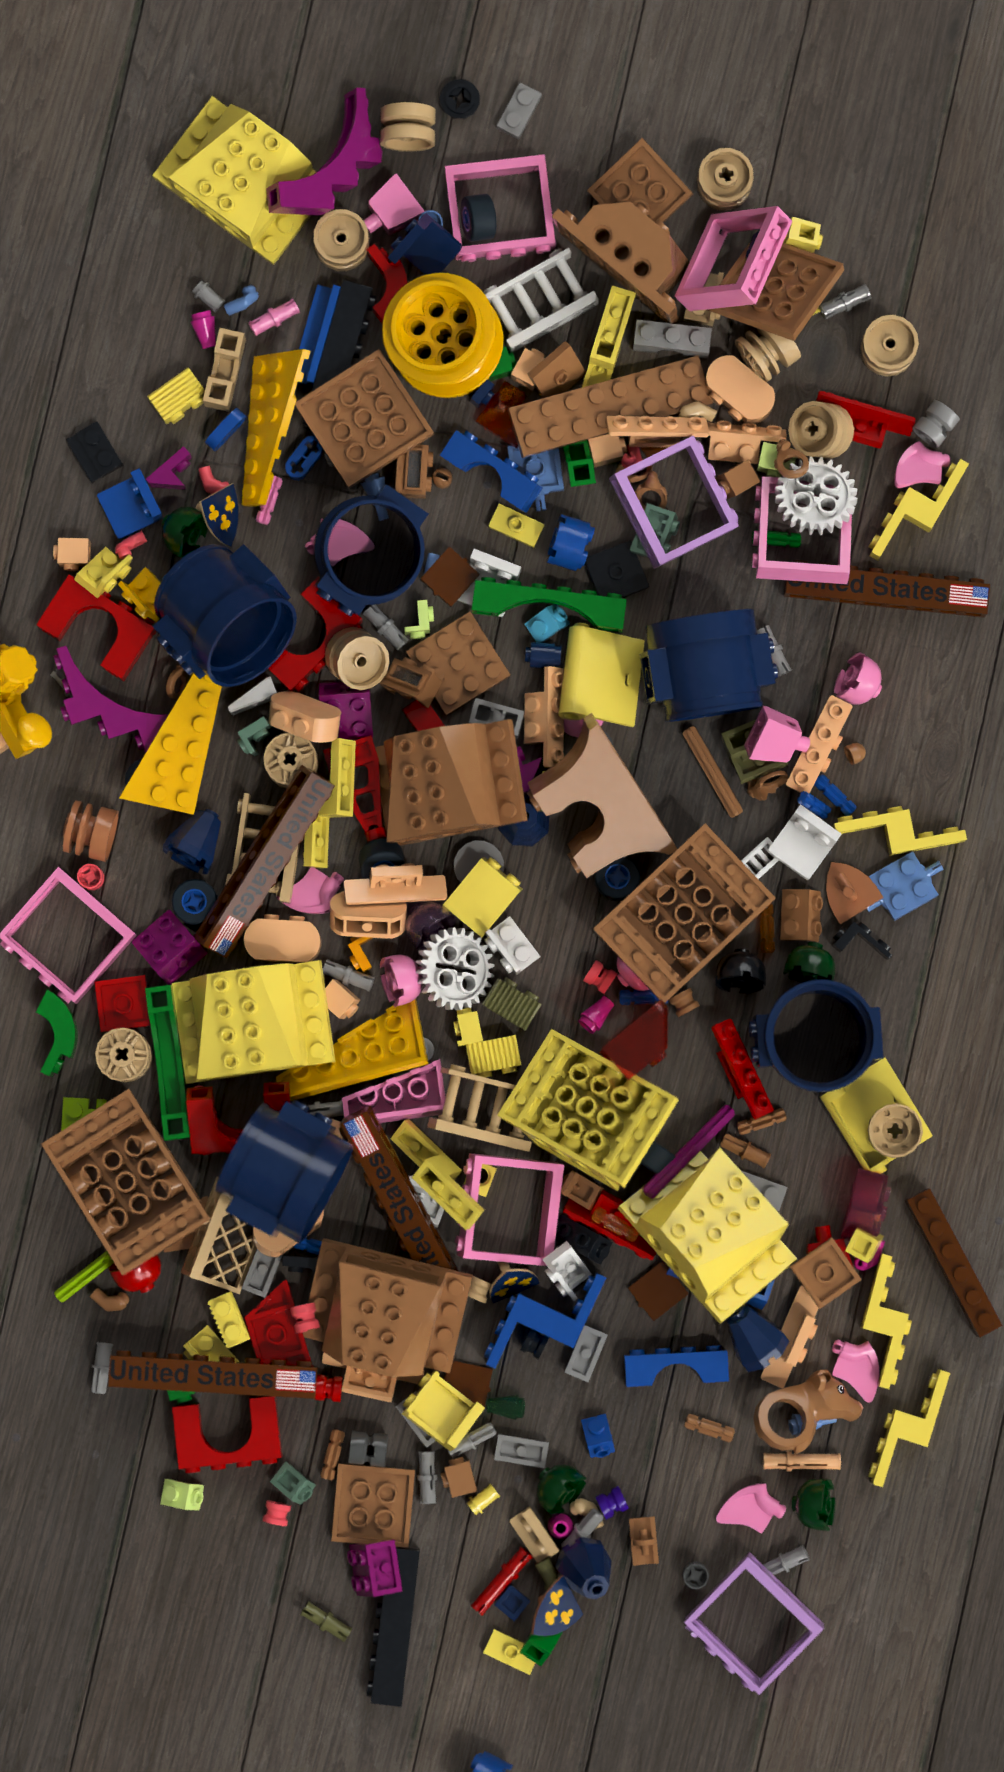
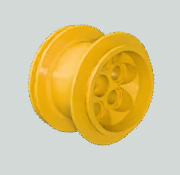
M426 274L404 285L390 301L382 324L383 344L391 362L411 386L431 396L456 398L476 391L487 379H490L489 377L496 369L502 355L503 329L496 311L478 286L456 274ZM443 308L441 316H432L435 309ZM460 314H467L466 321L463 323L456 322ZM418 326H425V331L422 334H414ZM450 334L451 337L447 338V343H440L444 338L443 335ZM468 337L473 338L470 346H462L464 339ZM430 349L431 355L426 359H421L420 354L422 351ZM447 356H455L454 361L444 364V360Z

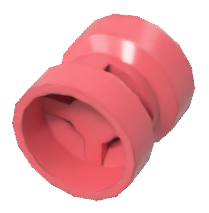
M85 864L78 870L77 880L85 889L95 891L103 885L105 875L97 865Z
M596 960L583 981L588 985H595L599 992L605 994L618 973L612 969L607 970L601 962Z
M315 1302L290 1308L291 1315L296 1321L294 1325L295 1333L320 1328L319 1320L315 1318Z

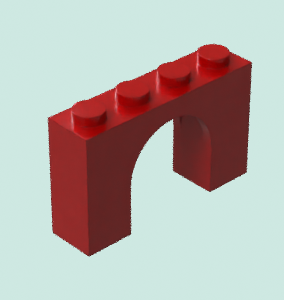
M68 574L36 626L60 642L75 618L82 612L91 609H100L108 612L116 620L118 634L115 643L100 666L124 682L156 633L152 626L154 622L149 618L144 619L141 616L138 618L130 613L132 608L121 601L118 604L110 600L111 595L107 592L96 598L76 582L73 576Z
M319 576L301 593V597L322 617L326 624V636L322 645L314 652L306 655H296L284 650L281 656L267 669L282 685L292 692L295 690L300 692L309 683L307 678L313 672L318 674L326 666V648L336 633L350 627L362 629L360 624L363 621L359 615L353 613L352 616H348L337 608L338 602L333 599L328 602L316 594L318 588L314 585L320 578Z
M290 1082L264 1083V1103L281 1111L286 1101L291 1103ZM213 1086L187 1088L186 1104L192 1154L209 1155L218 1152L230 1154L244 1129L230 1128L219 1120L215 1112Z
M260 1396L249 1398L252 1432L248 1442L242 1448L231 1452L217 1450L205 1439L202 1430L200 1403L172 1407L178 1468L185 1469V1473L200 1472V1467L210 1466L211 1470L226 1469V1464L236 1463V1467L252 1466L251 1461L262 1460V1465L277 1463V1458H281L283 1455L276 1397Z

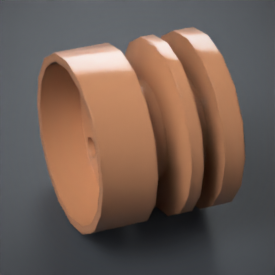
M76 800L65 821L63 852L71 853L76 843L75 854L80 856L86 845L89 846V858L106 862L114 842L119 811L101 807L95 817L93 816V805L88 803L82 814L83 802Z

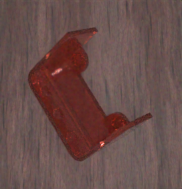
M661 999L607 1043L600 1051L604 1058L617 1066L627 1080L639 1073L648 1064L653 1068L667 1056L664 1051L668 1048V1006Z

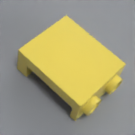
M485 857L481 858L443 904L444 907L480 937L486 935L485 932L491 929L492 925L523 890L519 886L521 881L511 873L508 875L500 870L502 866L492 857L488 859Z
M438 1371L432 1372L431 1375L426 1373L418 1383L421 1388L416 1395L411 1393L403 1403V1406L406 1408L402 1414L447 1450L452 1451L458 1446L485 1407L478 1402L473 1403L443 1380L439 1376L440 1373Z

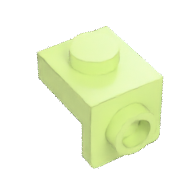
M427 600L417 601L419 626L404 627L405 635H410V639L425 638V634L430 633L429 622L434 621L433 606L428 607Z
M165 1479L160 1504L184 1510H200L203 1501L204 1485Z

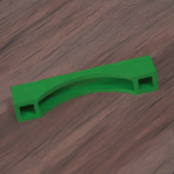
M481 577V581L475 580L472 614L497 617L507 610L520 605L551 603L577 612L598 630L622 633L627 599H622V595L607 593V597L597 596V592L592 590H582L581 593H574L568 587H557L556 590L546 589V585L532 583L531 587L521 586L519 581L507 580L506 584L496 583L495 578Z
M165 985L145 988L157 1066L164 1141L190 1138L186 1104L187 1094L173 986Z

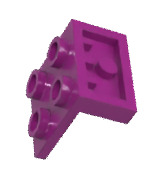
M342 681L319 683V701L341 710L338 738L352 740L370 735L373 738L370 689H352Z
M167 910L132 941L135 948L167 985H172L207 954L206 950L171 910Z
M395 1540L370 1544H349L350 1550L347 1553V1558L353 1569L354 1576L351 1578V1583L357 1596L376 1597L402 1592Z

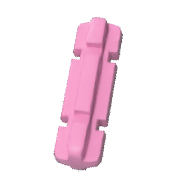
M274 476L266 505L260 506L261 510L257 513L256 521L260 524L268 525L270 522V512L274 510L279 494L277 491L280 490L282 485L280 477Z

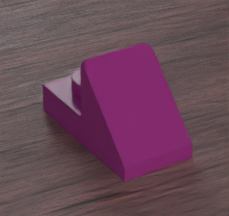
M183 446L146 478L148 485L153 488L186 490L184 484L175 473L177 471L179 473L183 472L191 464L189 461L192 457L187 449Z
M519 746L517 747L523 793L525 795L530 790L528 782L535 778L542 758L523 765L522 761L526 759Z

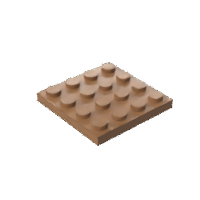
M783 243L756 304L707 310L795 341L843 273L844 265L838 261ZM749 244L719 285L737 283L747 260L746 253Z
M380 349L295 403L298 412L349 489L434 435L433 430Z

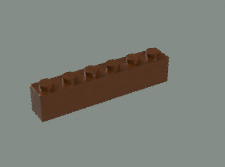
M925 1189L904 1200L976 1337L980 1338L1003 1326L931 1189Z

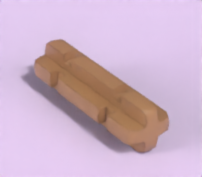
M783 1108L773 1110V1113H768L758 1119L752 1117L749 1121H740L737 1123L739 1134L744 1135L750 1133V1130L756 1131L774 1125L773 1123L786 1121L785 1111Z
M688 1414L684 1424L685 1428L692 1431L698 1429V1433L716 1439L721 1437L722 1441L728 1443L732 1441L735 1433L734 1428L726 1425L721 1427L722 1424L705 1418L700 1420L698 1419L699 1416Z
M336 1429L331 1431L329 1439L331 1443H328L324 1459L325 1467H322L321 1478L333 1480L336 1470L334 1469L338 1465L342 1449L340 1445L345 1437V1432Z

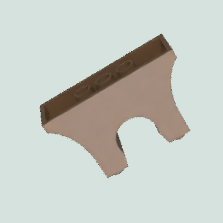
M592 713L583 718L580 735L567 755L553 767L528 782L530 791L527 793L530 801L537 811L543 810L546 816L563 811L569 804L577 801H588L598 807V815L595 822L588 829L579 832L568 843L571 852L567 855L570 858L571 864L578 874L583 872L586 878L615 860L630 854L652 851L670 855L677 850L670 834Z

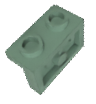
M647 503L644 512L666 554L671 550L669 541L672 535L675 536L677 534L680 521H677L678 517L675 512ZM635 534L630 551L648 558L637 534Z
M263 716L237 732L241 737L237 742L244 753L257 756L259 752L252 741L257 740V742H260L271 735L269 730L273 729V727L268 723V719Z

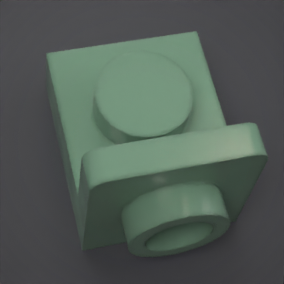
M288 1462L282 1465L270 1481L291 1501L299 1505L311 1497L313 1489L316 1487L314 1482L303 1476Z

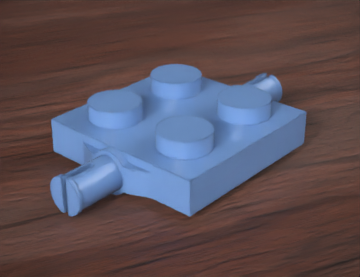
M518 445L507 446L509 459L519 465L516 470L523 475L528 471L539 479L537 484L543 487L535 499L536 511H541L540 501L542 511L547 510L544 495L551 492L564 491L559 448L522 458Z
M912 851L873 873L869 878L877 886L884 898L866 910L870 912L882 905L888 910L895 921L938 897L939 894L932 884L931 876L944 870L942 865L940 866L941 863L937 861L925 868Z

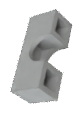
M636 320L633 351L658 353L661 350L680 352L685 357L699 356V358L708 359L712 328Z

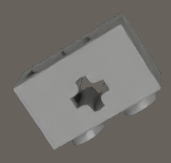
M475 698L469 723L488 724L510 719L513 721L515 739H518L525 711Z

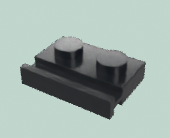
M98 421L66 439L92 484L123 466Z

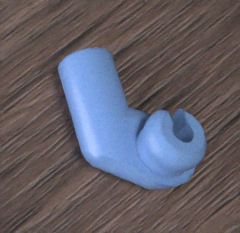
M253 285L242 289L244 296L224 304L229 316L245 310L258 299V292H256V288Z

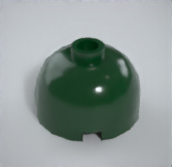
M180 507L174 510L170 515L168 514L164 517L161 524L164 544L169 551L182 558L198 549L200 546L195 544L200 535L205 538L208 532L202 512L192 507Z
M808 942V945L799 946L791 951L786 960L783 974L789 973L788 978L800 983L812 980L833 981L835 962L830 953L822 949V944Z
M566 1464L556 1465L551 1469L547 1467L538 1476L540 1481L537 1485L536 1494L541 1506L551 1516H557L565 1511L562 1508L563 1505L568 1501L569 1503L575 1501L586 1486L584 1481L586 1477L573 1466Z
M811 1479L805 1482L798 1489L797 1496L792 1498V1510L796 1511L799 1521L810 1529L829 1531L830 1529L827 1525H833L835 1498L830 1497V1490H834V1485L830 1479Z

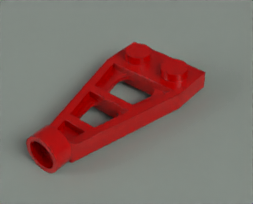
M371 735L354 740L356 741L355 768L365 766L368 769V784L364 788L354 789L353 813L365 831L367 843L375 839L387 837L382 823L379 759ZM331 748L323 750L330 772ZM371 793L374 810L362 813L356 802V797ZM372 825L378 826V828L369 830Z

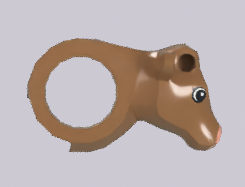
M826 1369L815 1371L802 1384L786 1387L767 1394L757 1404L753 1419L759 1438H762L769 1446L782 1451L794 1450L796 1455L804 1451L811 1444L819 1420L840 1418L847 1421H855L861 1416L863 1407L859 1401L849 1395L844 1385L833 1378ZM785 1402L798 1410L802 1419V1428L796 1438H782L772 1431L768 1422V1412L772 1404Z

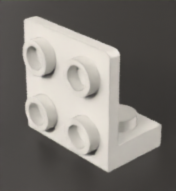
M477 549L473 550L470 557L469 565L480 574L476 580L481 581V577L495 578L496 583L506 584L507 580L518 581L521 566ZM475 581L461 595L458 601L472 606Z
M800 804L769 847L768 853L804 879L809 880L842 834Z
M510 916L492 930L488 929L485 932L487 936L485 943L493 953L496 951L500 953L503 957L500 963L508 973L513 971L517 975L541 957Z

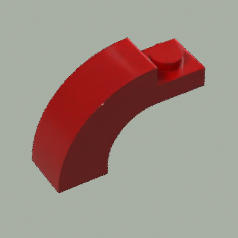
M373 244L367 249V256L383 275L387 284L383 298L372 307L373 313L383 324L384 315L390 301L407 284V277L400 260L396 264L393 262L389 263V255L383 247L378 249Z

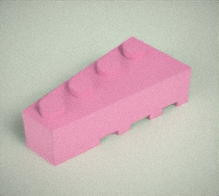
M440 1059L421 1068L413 1069L401 1076L388 1079L386 1082L376 1086H371L343 1097L344 1117L371 1105L380 1123L442 1115L446 1098L442 1073H440Z

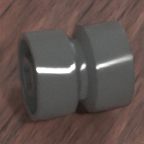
M352 1430L349 1464L363 1465L365 1462H369L370 1466L385 1467L388 1434L373 1433L372 1436H368L367 1432ZM368 1445L375 1446L374 1453H367Z

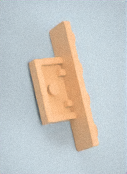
M622 415L607 416L606 418L608 435L628 436L629 447H670L679 443L680 437H691L693 435L694 437L709 436L706 418Z
M728 421L707 422L710 436L708 460L739 463L749 460L750 464H758L761 441L779 442L781 439L786 440V430L776 425H770L765 428L757 427L752 423L732 425Z
M552 666L544 668V692L525 693L524 744H543V766L545 768L553 767L564 758V718L558 715L564 669Z
M833 695L828 698L809 736L810 746L806 752H801L786 782L787 787L799 793L802 791L811 792L820 772L825 773L832 760L828 758L831 750H837L843 738L839 734L853 706Z
M412 863L392 867L384 864L371 867L369 879H350L344 881L345 903L347 905L440 901L447 899L445 876H423L422 865H414Z
M803 1285L799 1287L781 1328L789 1343L781 1357L777 1360L774 1357L768 1360L770 1365L763 1369L760 1376L762 1380L780 1388L785 1387L793 1366L796 1367L797 1362H803L808 1350L804 1348L808 1338L813 1339L818 1327L814 1324L818 1307Z
M323 1352V1364L346 1369L341 1392L392 1403L397 1380L418 1384L424 1376L423 1371L420 1376L390 1377L342 1365Z

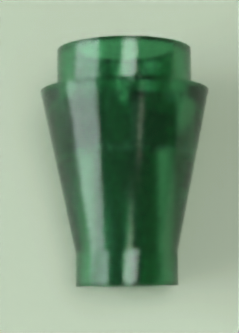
M519 1395L488 1398L487 1413H493L513 1420L524 1418L525 1398H521Z

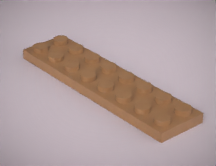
M699 356L510 407L507 411L521 457L524 458L608 434L607 416H675L680 413V409L684 405L698 401L710 406L713 404V401L708 397L710 392L706 386V379Z

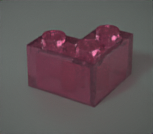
M858 1169L853 1182L850 1202L843 1219L840 1238L851 1240L858 1227L876 1237L879 1235L881 1222L879 1221L884 1222L887 1207L883 1206V1204L888 1201L891 1187H887L888 1176Z

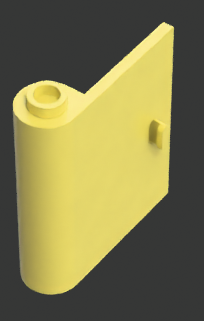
M575 623L574 626H571L568 633L558 715L568 720H581L592 713L597 720L634 727L641 676L639 654L643 653L645 640L590 628L586 623Z
M886 1057L868 1067L853 1083L843 1088L826 1092L820 1096V1099L867 1176L872 1174L874 1178L887 1170L885 1165L896 1159L881 1155L873 1148L869 1141V1122L877 1110L889 1104L898 1103L908 1106L917 1113L922 1122L923 1134L920 1144L933 1136ZM893 1124V1127L887 1130L894 1139H896L898 1134H902V1129H898L897 1124Z

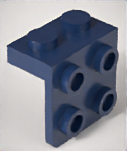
M425 213L419 221L414 218L407 226L405 231L408 234L404 239L399 236L390 246L393 252L388 258L396 264L404 256L425 275L441 273L461 251L462 244Z

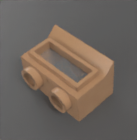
M417 445L397 458L395 490L406 498L426 499V492H431L432 477H427L428 467H433L434 452H429V445Z
M406 657L402 661L394 658L387 674L379 684L392 694L398 692L408 700L415 698L424 707L429 708L442 684V681L435 676L436 671L426 665H422L421 668L416 667L417 663Z

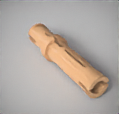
M792 1451L780 1454L763 1453V1470L786 1469V1472H792V1469L841 1470L840 1453L795 1455L792 1454Z

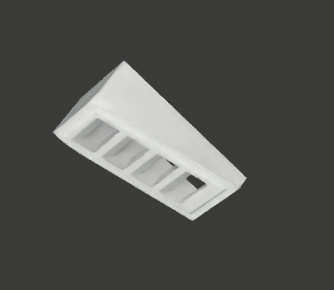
M271 676L265 678L230 704L228 709L231 715H236L271 701V696L277 693Z
M768 837L741 860L757 879L779 861L774 856L770 860L761 850L764 847L768 852L769 847L772 845L773 842ZM756 854L766 866L763 867L754 855ZM747 862H749L754 867V869L758 872L757 874H755L751 870V868L746 864Z

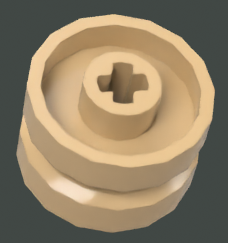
M414 102L391 103L381 107V123L386 126L380 132L381 146L398 151H422L435 146V131L430 128L435 124V108L430 105Z
M719 148L710 152L702 160L697 177V190L702 200L710 207L718 210H732L740 206L749 196L754 179L753 167L749 159L742 152L735 149Z
M336 209L326 213L318 220L314 229V245L319 260L326 267L335 271H349L357 268L365 260L367 249L369 248V233L365 222L358 214L349 210ZM343 238H346L344 242L337 241L338 239L342 241Z
M896 315L881 316L872 321L865 331L860 346L862 360L867 368L875 374L886 377L898 375L905 371L914 360L919 345L918 334L913 325L903 317ZM892 344L894 347L888 348L886 345Z
M810 401L803 403L795 410L790 419L788 432L790 441L796 450L804 453L806 456L831 459L839 457L848 449L853 439L854 426L849 413L840 405Z
M350 627L342 629L329 641L325 652V661L330 673L352 689L365 690L380 683L387 674L389 653L385 645L361 628Z

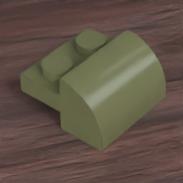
M756 720L721 733L732 766H734L741 784L788 766V762L749 759L744 744Z

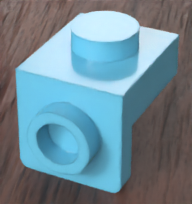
M555 604L544 608L525 623V626L537 643H543L560 629L570 625L566 612Z

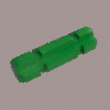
M753 530V532H752V543H753V534H754V531H758V530ZM767 531V545L783 547L790 545V547L798 548L801 545V534L791 533L789 535L787 532Z

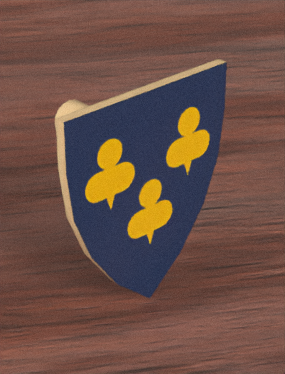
M234 483L199 501V504L196 506V509L202 512L206 526L211 534L220 543L228 547H232L238 525L239 508Z
M498 1262L502 1273L491 1285L489 1291L490 1298L494 1304L540 1282L532 1271L511 1269L508 1262Z

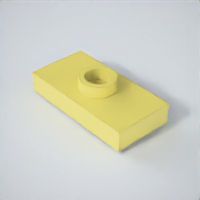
M498 504L488 525L489 528L532 548L535 547L545 524L502 504Z
M496 1629L493 1630L483 1651L484 1654L528 1675L531 1674L535 1662L519 1653L524 1642Z

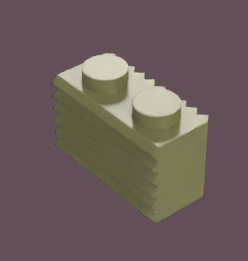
M507 977L503 981L498 978L482 1005L526 1032L542 1005L538 1003L539 997L526 990L525 994L516 989L518 984Z

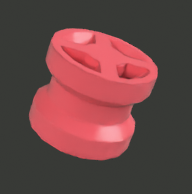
M267 1500L265 1505L267 1513L263 1516L262 1521L274 1525L287 1526L288 1520L286 1516L291 1510V1505Z

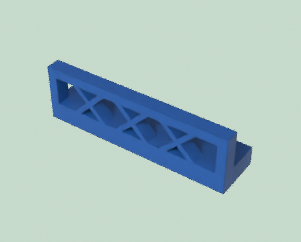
M317 284L299 349L311 352L309 359H304L301 372L304 373L302 382H297V384L313 388L341 286L333 284V288Z

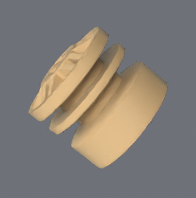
M757 328L760 337L751 331H747L745 333L746 339L739 337L735 343L746 366L767 383L772 379L771 373L775 376L780 373L777 361L787 368L800 359L801 354L794 341Z
M282 733L273 738L266 746L263 756L264 767L271 780L279 787L287 789L301 765L316 773L319 767L318 755L312 743L291 733ZM289 754L291 757L296 755V764L293 766L290 763L285 765L287 761L286 755Z
M127 1028L112 1029L104 1034L98 1042L95 1052L96 1062L101 1072L112 1080L124 1083L133 1082L143 1077L149 1070L153 1058L152 1048L147 1039L137 1031ZM119 1049L124 1051L128 1049L129 1052L126 1054L128 1059L126 1061L117 1059L119 1057Z
M898 1103L889 1104L877 1110L870 1119L868 1126V1137L873 1148L881 1155L890 1158L904 1157L913 1152L920 1144L923 1134L922 1122L917 1113L908 1106ZM893 1124H897V1128L902 1129V1134H898L896 1139L892 1138V1134L887 1131L888 1128L893 1127Z

